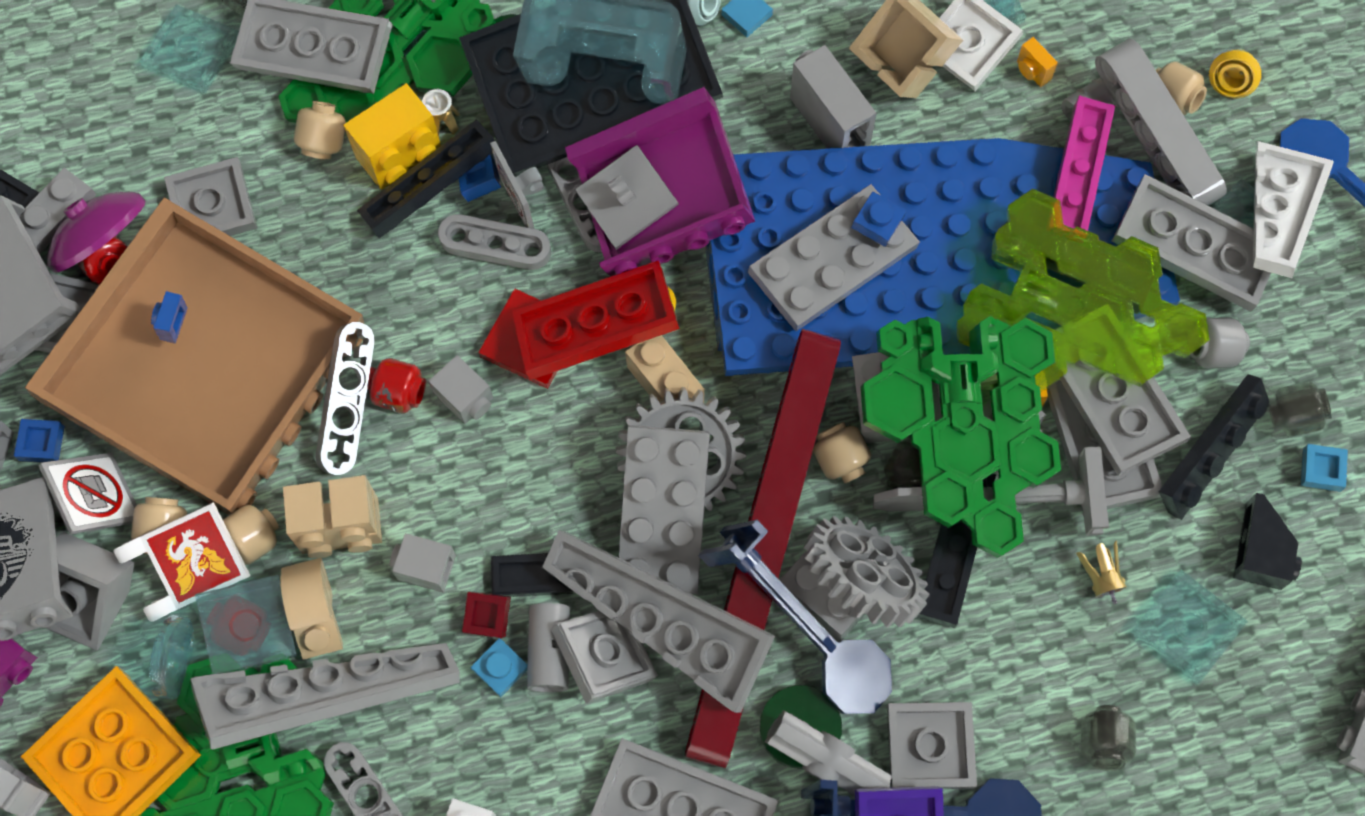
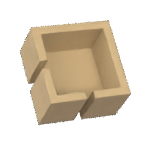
M886 0L849 49L871 70L879 71L877 76L900 97L917 98L937 74L932 67H942L963 42V39L920 0Z
M365 475L328 480L330 503L323 504L321 482L283 487L286 534L300 552L308 554L309 558L329 557L332 555V550L348 548V551L353 553L366 552L372 549V544L382 543L378 497Z

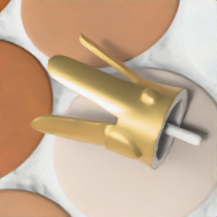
M434 89L424 95L422 103L433 115L438 136L440 121L442 120L450 132L455 134L458 131V126L452 111L457 116H460V114L451 105V97L446 91Z

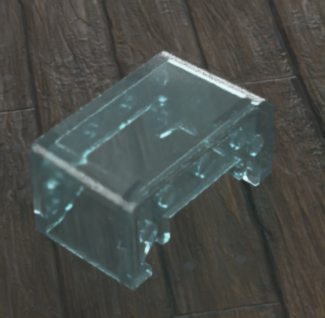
M660 0L523 1L513 57L527 83L544 86L560 83L567 74L571 52L644 64L642 90L645 97L651 102L661 105L678 98L687 50L679 12L671 3Z

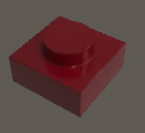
M468 591L462 632L497 638L506 637L511 597Z

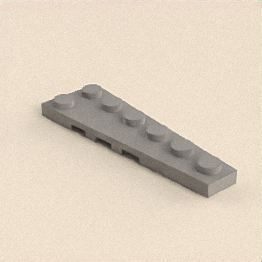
M558 531L543 564V568L583 599L592 602L595 608L608 618L617 621L631 632L633 637L654 649L662 656V659L674 668L677 667L694 680L695 684L735 713L742 711L775 638L774 635L566 531Z
M447 643L391 650L385 653L354 655L351 662L335 664L330 663L328 659L312 661L313 667L288 670L287 665L270 667L271 673L245 676V670L190 678L192 692L212 750L460 683V671Z

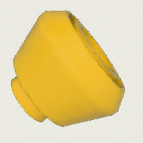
M1230 50L1220 54L1214 59L1209 69V80L1212 87L1220 95L1227 98L1238 99L1246 97L1256 90L1261 81L1262 74L1258 61L1245 50Z

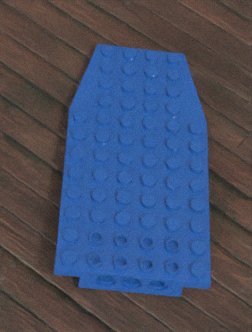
M992 138L733 154L755 222L746 225L739 233L733 235L724 234L709 240V243L705 246L717 349L722 351L725 376L789 371L801 329L841 340L835 368L853 367L852 356L877 353L876 332L893 320L906 324L911 320L930 317L940 322L943 355L970 354L968 332L989 316L999 319L1010 326L1027 318L1041 327L1053 331L1109 304L1119 322L1133 321L1176 306L1180 298L1175 274L1112 242V238L1139 181L1144 174L1154 178L1151 162L1105 155L1087 237L1082 244L1074 242L1154 276L1143 307L1138 314H1135L993 253L1009 216L1046 230L1064 148ZM872 184L882 197L907 210L902 221L920 241L917 249L807 325L795 331L749 275V266Z

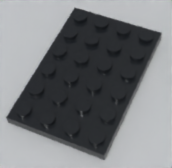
M555 0L459 37L499 148L514 177L519 176L529 168H540L567 157L565 147L705 87L714 101L723 98L722 90L687 0Z

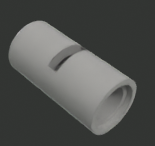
M539 603L529 606L527 689L530 691L563 692L569 689V667L551 631L557 623L570 620V607L567 605Z

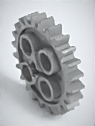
M681 387L678 398H673L670 390L666 388L664 400L660 402L653 394H650L651 407L647 409L637 403L635 406L640 416L638 419L626 416L625 421L628 425L679 429L682 420L687 417H695L700 420L698 430L710 431V435L713 436V439L709 441V452L717 454L718 461L714 467L707 469L705 508L711 511V498L715 496L723 502L726 501L722 492L724 486L736 489V484L730 478L731 474L743 475L744 472L739 465L735 464V461L745 459L746 453L735 447L744 443L745 438L739 434L732 435L740 427L737 420L725 422L731 413L730 409L726 406L716 411L718 399L715 396L706 403H703V392L699 389L692 399L688 398L685 387ZM619 431V438L627 442L628 431ZM627 445L617 446L615 448L616 454L626 457ZM626 459L617 463L619 471H625Z
M833 516L830 521L824 518L808 536V541L804 545V549L808 552L804 558L813 563L809 571L821 576L817 584L828 586L831 589L828 593L830 598L838 596L842 599L841 607L843 609L849 606L853 607L856 617L860 618L865 613L872 624H876L880 618L886 627H890L893 622L898 627H902L905 622L910 624L926 606L927 602L925 600L929 593L924 589L928 583L919 578L923 573L922 570L912 567L911 564L914 558L903 556L901 553L903 547L901 545L893 546L890 543L891 537L889 535L883 538L879 536L876 527L873 526L868 530L861 520H858L854 525L846 516L842 521Z

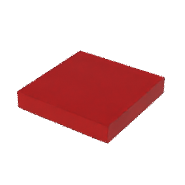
M514 289L478 352L479 357L530 380L525 372L512 311L541 300L518 289ZM558 371L530 381L548 389Z

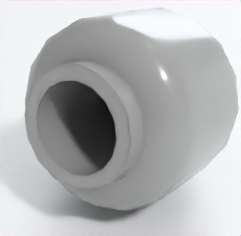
M1230 317L1202 319L1194 326L1187 337L1189 355L1194 358L1199 366L1207 369L1231 368L1239 365L1250 347V338L1243 325L1237 319Z

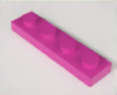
M1078 96L1074 104L1045 231L1081 244L1086 239L1115 105Z

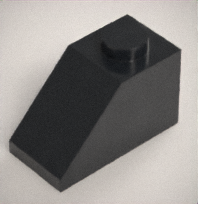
M1256 493L1245 505L1233 578L1282 590L1292 581H1296L1302 565L1301 557L1297 556L1299 542L1264 494Z

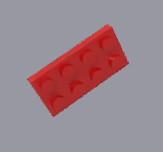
M659 260L512 311L525 372L530 380L680 329Z

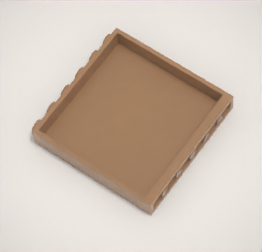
M164 197L30 379L25 389L34 399L207 503H214L216 508L230 515L245 505L253 504L257 496V492L254 489L261 478L268 479L274 473L280 461L276 456L284 444L291 446L302 428L298 424L305 413L312 414L321 403L323 394L320 391L328 381L334 338L338 329L352 322L364 324V319L361 313ZM166 291L182 295L188 307L176 344L160 340L153 328L154 325H151L154 306L157 302L162 303ZM356 330L354 334L346 336V342L352 344V350L363 341V339L357 337Z

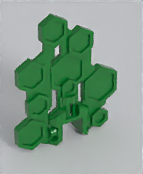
M335 0L329 9L376 17L384 8L382 0ZM393 0L395 5L384 16V18L389 19L392 23V29L374 94L333 86L325 87L322 84L293 79L278 96L286 120L296 123L297 114L300 109L312 107L313 101H320L335 105V112L344 116L347 123L407 83L410 86L413 82H415L419 92L427 93L434 89H441L454 97L473 75L459 37L496 23L489 4H482L480 0H436L434 3L430 0ZM422 30L427 31L411 51L404 56L403 51Z
M989 316L968 332L970 354L943 355L940 322L930 317L911 320L906 324L893 320L876 332L877 350L889 358L880 363L881 373L860 386L863 425L896 443L911 435V445L919 448L924 515L948 528L961 520L972 530L973 545L999 558L1024 542L1022 516L1016 510L1015 495L1028 486L1031 488L1038 486L1061 471L1058 441L1042 433L1040 430L1039 412L1042 411L1040 387L1036 385L1035 375L1055 363L1052 332L1027 318L1010 326L999 319ZM997 373L998 387L990 391L992 421L983 414L981 383ZM932 382L939 385L942 418L936 422ZM998 470L999 479L992 483L993 500L989 502L984 498L982 480Z
M227 653L188 665L176 703L186 714L177 716L174 726L201 756L157 798L168 811L160 813L156 808L152 807L144 810L139 816H330L334 803L321 791L325 771L321 759L308 749L281 756L276 732L211 750L191 687L190 678L243 670H245V676L271 673L270 667L287 665L288 670L299 668L284 654L264 659L260 672L253 666L243 669ZM251 772H255L268 786L255 791L250 785L246 784L218 793L221 782Z

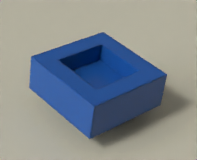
M491 154L458 178L461 194L467 202L501 188L499 172L495 159Z
M872 191L851 228L886 247L907 210Z
M166 291L162 303L157 302L151 316V325H154L153 328L159 339L176 344L188 309L180 294Z
M21 419L14 457L18 461L44 463L58 461L65 426L60 421Z

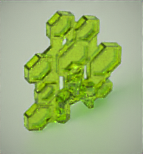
M1035 189L1029 190L1008 205L1006 209L1008 223L997 230L992 241V260L1021 272L1011 295L1009 296L981 283L969 292L963 306L964 316L957 320L956 323L958 342L970 347L968 332L989 316L1013 326L1026 318L1025 316L1034 313L1061 325L1063 333L1028 319L1051 331L1053 335L1055 363L1035 375L1036 385L1040 387V393L1067 374L1066 362L1074 365L1078 361L1085 362L1140 387L1164 369L1163 356L1174 353L1186 358L1210 340L1205 313L1182 303L1176 306L1161 299L1158 280L1162 276V268L1158 247L1133 236L1115 247L1099 240L1098 235L1078 226L1074 229L1063 224L1060 200ZM1045 257L1057 262L1058 271L1081 280L1086 284L1078 289L1048 276ZM1132 302L1139 305V312L1155 320V326L1149 327L1135 321Z

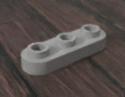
M461 214L445 218L438 229V236L443 249L452 255L527 270L542 268L551 257L550 241L542 231ZM457 233L465 235V238L460 242L452 240V237ZM494 240L502 242L498 249L490 248L489 244ZM532 247L539 250L535 256L525 254Z

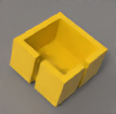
M407 83L343 124L356 159L380 190L391 185L408 172L410 168L417 165L441 146L439 136L436 133L437 129L433 115Z

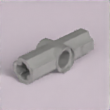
M786 711L780 713L768 730L765 743L802 764V769L818 779L838 780L837 786L854 797L855 789L890 788L892 779L890 774L855 754V749L827 732L822 731L820 733L806 722Z

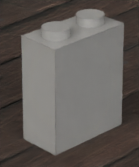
M826 45L815 51L807 50L803 52L793 63L790 99L827 149L870 146L877 114Z

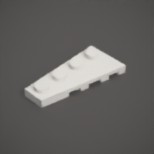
M1258 141L1255 151L1253 268L1293 278L1328 181L1333 160Z

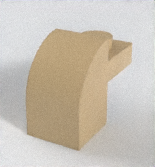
M322 557L283 567L280 583L284 609L290 631H294L302 659L342 650V637L332 608V590Z

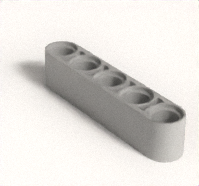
M1129 38L1097 56L1095 66L1100 78L1165 183L1207 206L1225 196L1227 188L1222 176L1141 46L1134 39Z

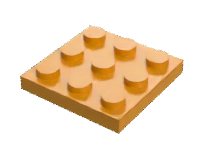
M115 666L20 757L72 816H139L201 754L125 671Z

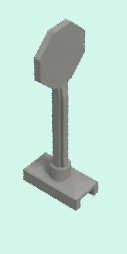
M1085 447L1079 455L1080 480H1065L1063 484L1038 485L1034 488L1028 486L1015 495L1016 504L1064 502L1065 505L1082 504L1086 536L1103 535V529L1109 527L1101 447ZM922 487L897 488L874 494L873 509L890 512L923 511ZM992 487L983 488L984 498L990 502L993 500Z

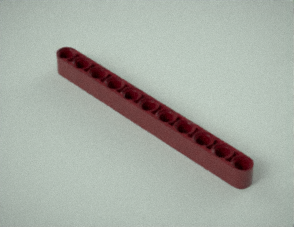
M801 329L794 349L748 521L757 519L768 531L754 549L762 556L761 561L777 578H779L841 346V340L806 329ZM735 565L723 610L765 630L772 599L748 573H742ZM701 689L684 757L725 769L731 756L743 709L741 712L735 713Z

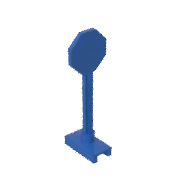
M1301 118L1281 131L1279 147L1333 160L1329 178L1336 180L1365 207V183L1347 167L1350 138L1332 121Z

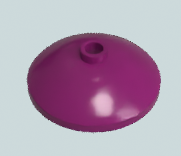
M126 191L106 193L88 202H85L83 198L73 202L64 210L67 218L61 223L52 237L47 253V266L54 273L61 272L93 254L121 232L139 214L146 200L140 193Z

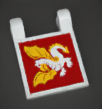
M214 503L132 539L114 550L119 563H125L147 552L169 595L151 602L150 605L143 609L150 622L250 576Z

